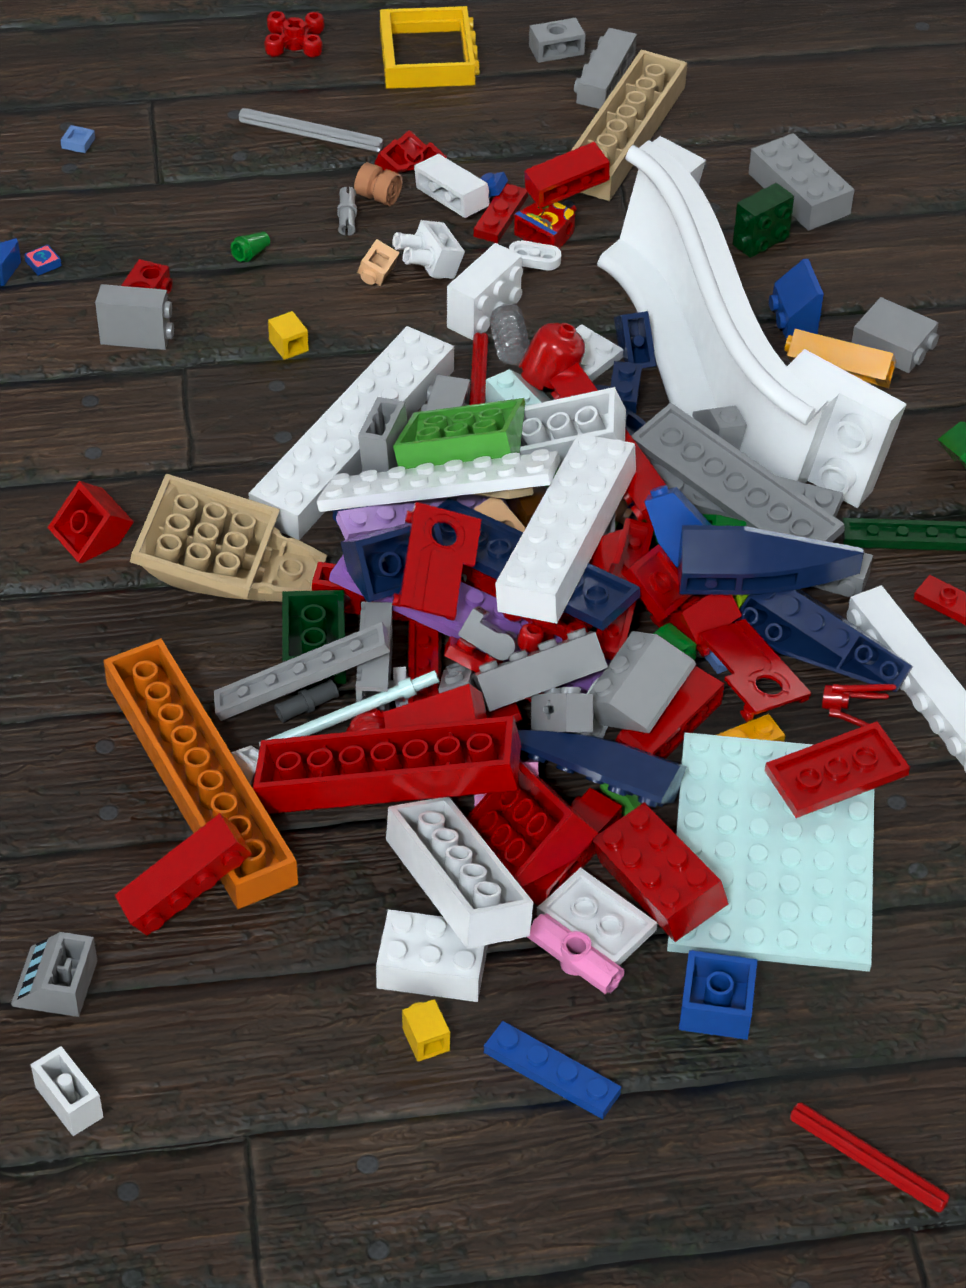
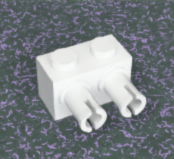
M421 220L415 235L396 232L393 236L392 243L395 250H404L403 261L405 264L423 265L428 274L435 279L455 278L465 251L445 223Z

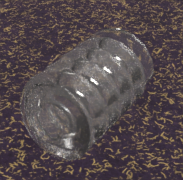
M510 303L503 304L492 311L489 318L496 354L502 362L517 365L520 364L529 347L530 340L521 308Z

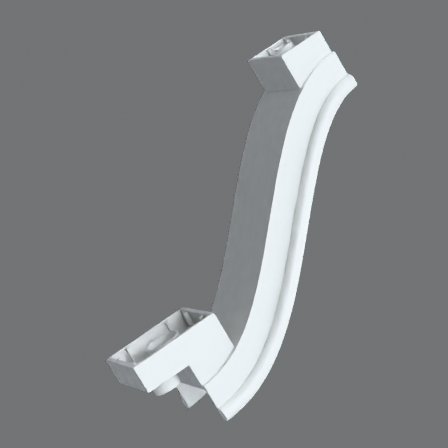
M661 136L653 142L648 140L639 148L632 145L627 152L626 161L636 166L638 173L620 239L602 253L597 266L610 274L622 286L633 302L637 312L648 311L655 360L669 403L674 404L692 418L693 411L736 406L747 424L740 447L742 453L775 476L803 483L809 481L819 487L843 492V501L858 508L873 492L906 403L806 349L786 366L770 345L752 311L719 222L699 186L706 160Z

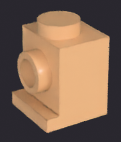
M376 239L362 259L357 273L361 275V279L365 283L381 286L390 271L395 267L400 252Z

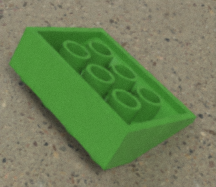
M524 398L414 412L393 445L398 467L403 466L405 469H411L424 463H432L436 466L444 465L451 460L469 462L482 456L496 459L502 458L509 453H520L525 410Z

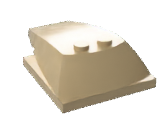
M165 474L132 551L130 562L142 566L157 579L186 591L225 598L282 602V591H312V580L318 561L326 562L327 555L295 538L282 536L280 530L274 527L280 509Z

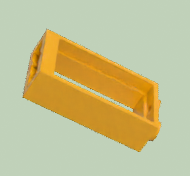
M794 329L793 336L788 335L784 351L787 352L791 362L806 349L867 383L886 388L890 386L896 365L895 356L891 352Z

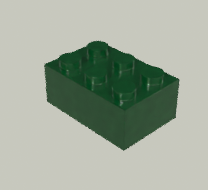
M344 590L282 591V663L345 637ZM346 670L310 685L321 684L328 679L333 680L335 684H346Z

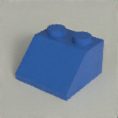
M809 259L801 260L774 283L773 295H769L770 310L775 311L777 327L782 329L786 339L788 335L793 336L794 329L818 334L824 294Z

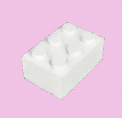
M495 243L447 286V328L473 340L475 333L481 334L486 332L497 318H501L510 306L516 304L522 296V255Z
M388 909L376 963L377 988L478 1002L488 945L467 949L442 916Z

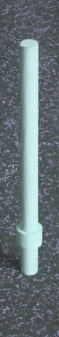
M435 670L411 679V677L399 681V685L388 689V692H380L266 740L309 736L404 697L408 699L417 695V691L440 682Z

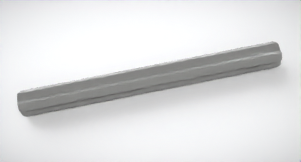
M242 108L239 112V121L245 124L377 153L383 147V139L377 136L248 108Z

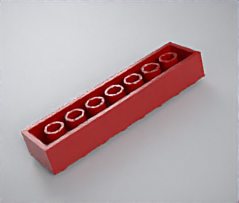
M514 716L261 740L253 790L268 814L517 791L521 741Z

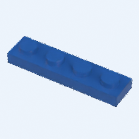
M504 1021L501 1022L484 1045V1053L601 1119L606 1116L621 1094L622 1086Z

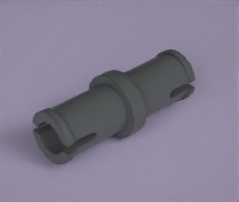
M328 679L326 682L309 690L305 688L299 690L298 695L275 704L274 709L279 720L284 723L304 712L311 713L315 711V707L331 699L338 698L339 693L333 680Z

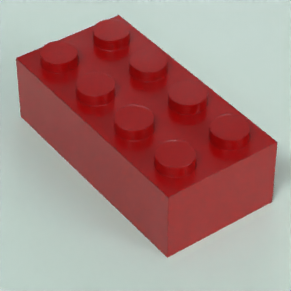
M645 803L636 807L592 839L599 862L674 942L729 904L722 881Z

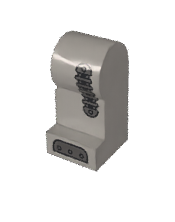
M482 607L473 608L458 636L498 660L509 659L508 655L519 651L517 644L518 636L514 632L502 631L488 622L486 618L490 612Z

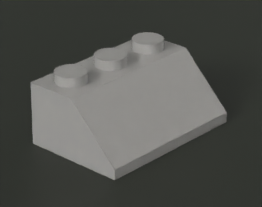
M632 631L608 665V668L605 669L589 692V694H593L594 716L600 725L649 733L695 667V661L657 634Z

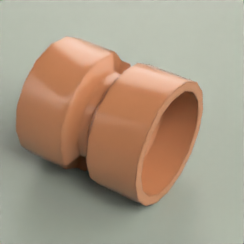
M366 162L357 173L354 189L356 194L369 199L374 198L377 202L391 206L400 195L403 178L399 173L388 169L383 172L382 167Z

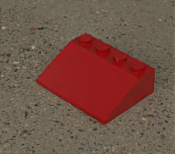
M521 761L519 764L518 790L487 793L466 817L521 887L576 859L598 834L542 778Z

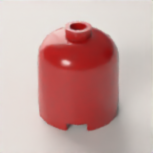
M547 323L536 332L520 361L519 367L523 369L522 378L538 390L542 391L544 387L554 389L549 381L550 379L577 362L579 365L581 364L585 354L583 338L568 323Z

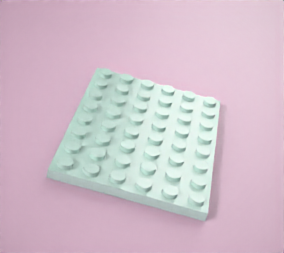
M684 732L682 765L687 767L679 791L676 835L722 881L729 904L678 941L674 942L668 935L667 951L689 954V950L758 959V961L870 972L872 958L874 789L795 818L765 773V763L812 746V744Z

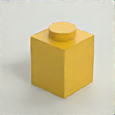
M293 311L268 319L269 341L284 360L309 351L308 330Z
M435 999L424 1003L417 1002L402 1010V1029L417 1062L450 1051V1030Z

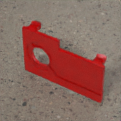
M415 502L413 510L406 511L405 523L411 524L402 588L399 594H393L392 605L426 612L454 621L457 614L463 565L475 566L482 519ZM437 523L449 524L456 532L455 543L450 546L438 544L432 536V527Z
M746 619L699 634L701 642L700 646H697V650L700 655L706 657L712 651L731 672V675L725 676L724 680L745 703L740 714L746 722L752 720L754 715L795 701L799 703L806 702L809 696H811L808 688ZM761 678L772 679L780 685L781 692L778 694L764 693L758 689L756 681Z

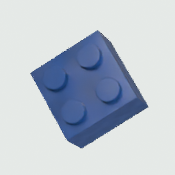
M689 950L679 1030L748 1040L758 959Z

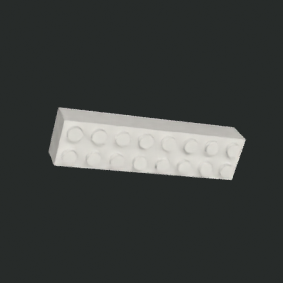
M578 433L495 583L498 612L558 623L636 473L635 443Z

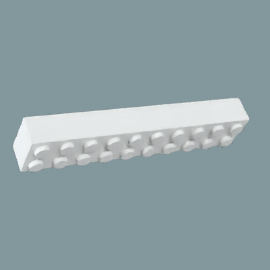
M406 326L249 492V500L280 509L274 527L279 529L280 532L300 540L326 512H319L317 500L326 485L332 481V477L341 473H348L349 476L359 475L362 472L358 434L377 397L404 401L408 422L413 413L417 412L427 401L429 385H434L437 374L450 376L454 371V346Z

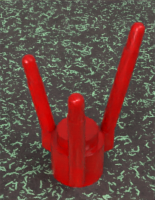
M826 684L822 709L830 710L829 717L840 718L863 727L869 723L841 711L842 709H848L849 699H888L889 695L887 693L870 691H891L896 689V685Z

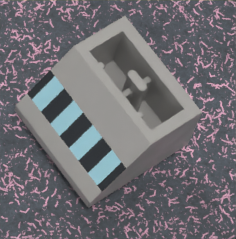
M59 932L31 946L11 1002L12 1007L79 1017L97 964L94 937Z

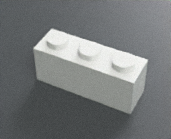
M434 155L414 165L416 188L464 218L489 206L488 183L442 155Z

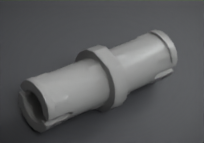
M343 187L339 191L340 204L337 209V216L339 217L338 231L340 234L345 235V229H348V235H353L355 233V217L357 216V206L355 205L356 190L349 187V193H347V187Z

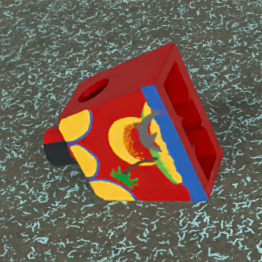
M565 200L561 204L556 202L539 209L536 203H533L515 213L514 235L525 241L553 245L560 249L574 232L576 206L570 200Z

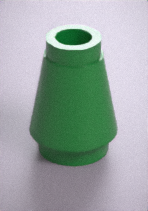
M264 231L238 236L231 243V253L237 261L248 262L270 245V238Z

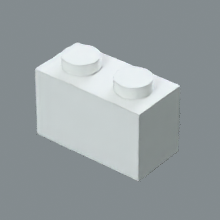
M62 1046L31 1064L36 1089L72 1136L103 1118L99 1093Z

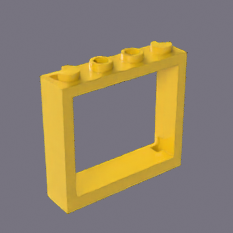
M467 6L380 9V35L386 89L475 85V75L480 74L479 60H477L478 53L477 45H475L473 17L468 16ZM460 31L464 62L395 65L392 34Z

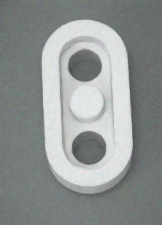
M516 241L509 246L510 250L522 255V267L551 271L558 268L561 264V251L556 246L529 241Z

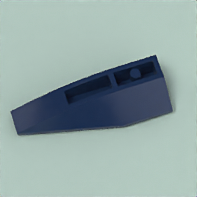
M682 525L677 566L679 594H762L830 583L860 574L864 549L748 526Z
M800 589L749 594L740 608L742 616L733 621L735 623L736 621L746 619L764 641L780 654L869 684H895L896 689L891 691L896 693L913 667L879 641Z
M518 730L521 750L528 752V758L542 763L548 760L556 763V768L572 774L576 771L586 775L585 779L601 785L604 783L609 784L607 790L622 796H626V794L633 796V794L639 796L638 802L645 803L651 807H663L665 803L675 802L687 767L633 746L600 737L568 732Z

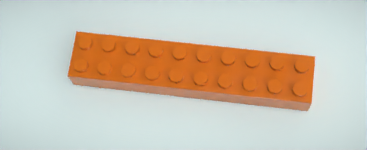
M162 638L104 659L106 682L192 832L195 833L220 813L236 825L251 850V856L245 859L238 868L231 870L220 879L237 910L298 885L297 861Z

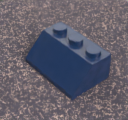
M405 523L340 541L347 572L367 602L386 598L394 593L399 594L401 591L411 524ZM439 523L432 527V536L438 544L444 546Z

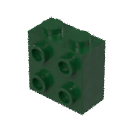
M776 182L738 202L732 244L751 258L789 238L794 195Z

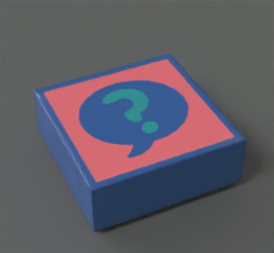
M48 244L24 254L26 263L37 275L62 266L60 257Z

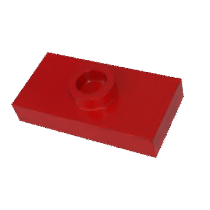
M929 574L915 591L913 599L966 625V592Z

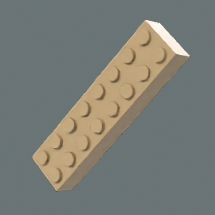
M640 50L572 149L575 150L580 146L595 141L609 160L610 180L580 193L607 201L611 200L633 167V164L626 161L628 150L632 145L639 148L652 138L684 90L688 62Z

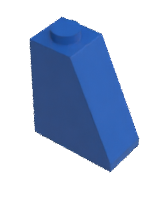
M663 485L650 490L651 495H648L644 502L658 544L677 567L682 525L711 524L677 487L668 489L667 485Z

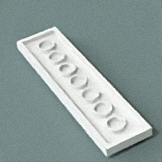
M540 449L528 455L509 453L502 458L496 459L482 456L469 462L451 460L444 465L436 466L432 463H424L411 469L399 466L391 468L386 472L378 473L376 470H367L360 475L349 476L348 473H341L332 477V481L326 485L319 496L317 505L319 512L546 486L551 484L560 464L559 452H549L547 449Z

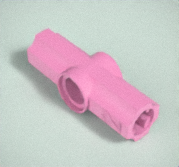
M547 913L544 915L540 914L533 921L530 936L527 938L558 959L561 969L565 973L581 976L604 994H611L618 987L619 982L624 977V969L592 947L591 940L585 933L570 931Z

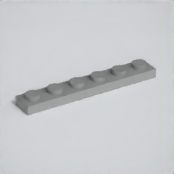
M383 622L377 623L214 691L215 714L221 721L389 653L388 629Z

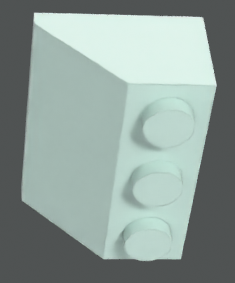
M510 369L486 379L485 403L524 398L525 406L551 401L543 391L533 387L522 378L521 374Z

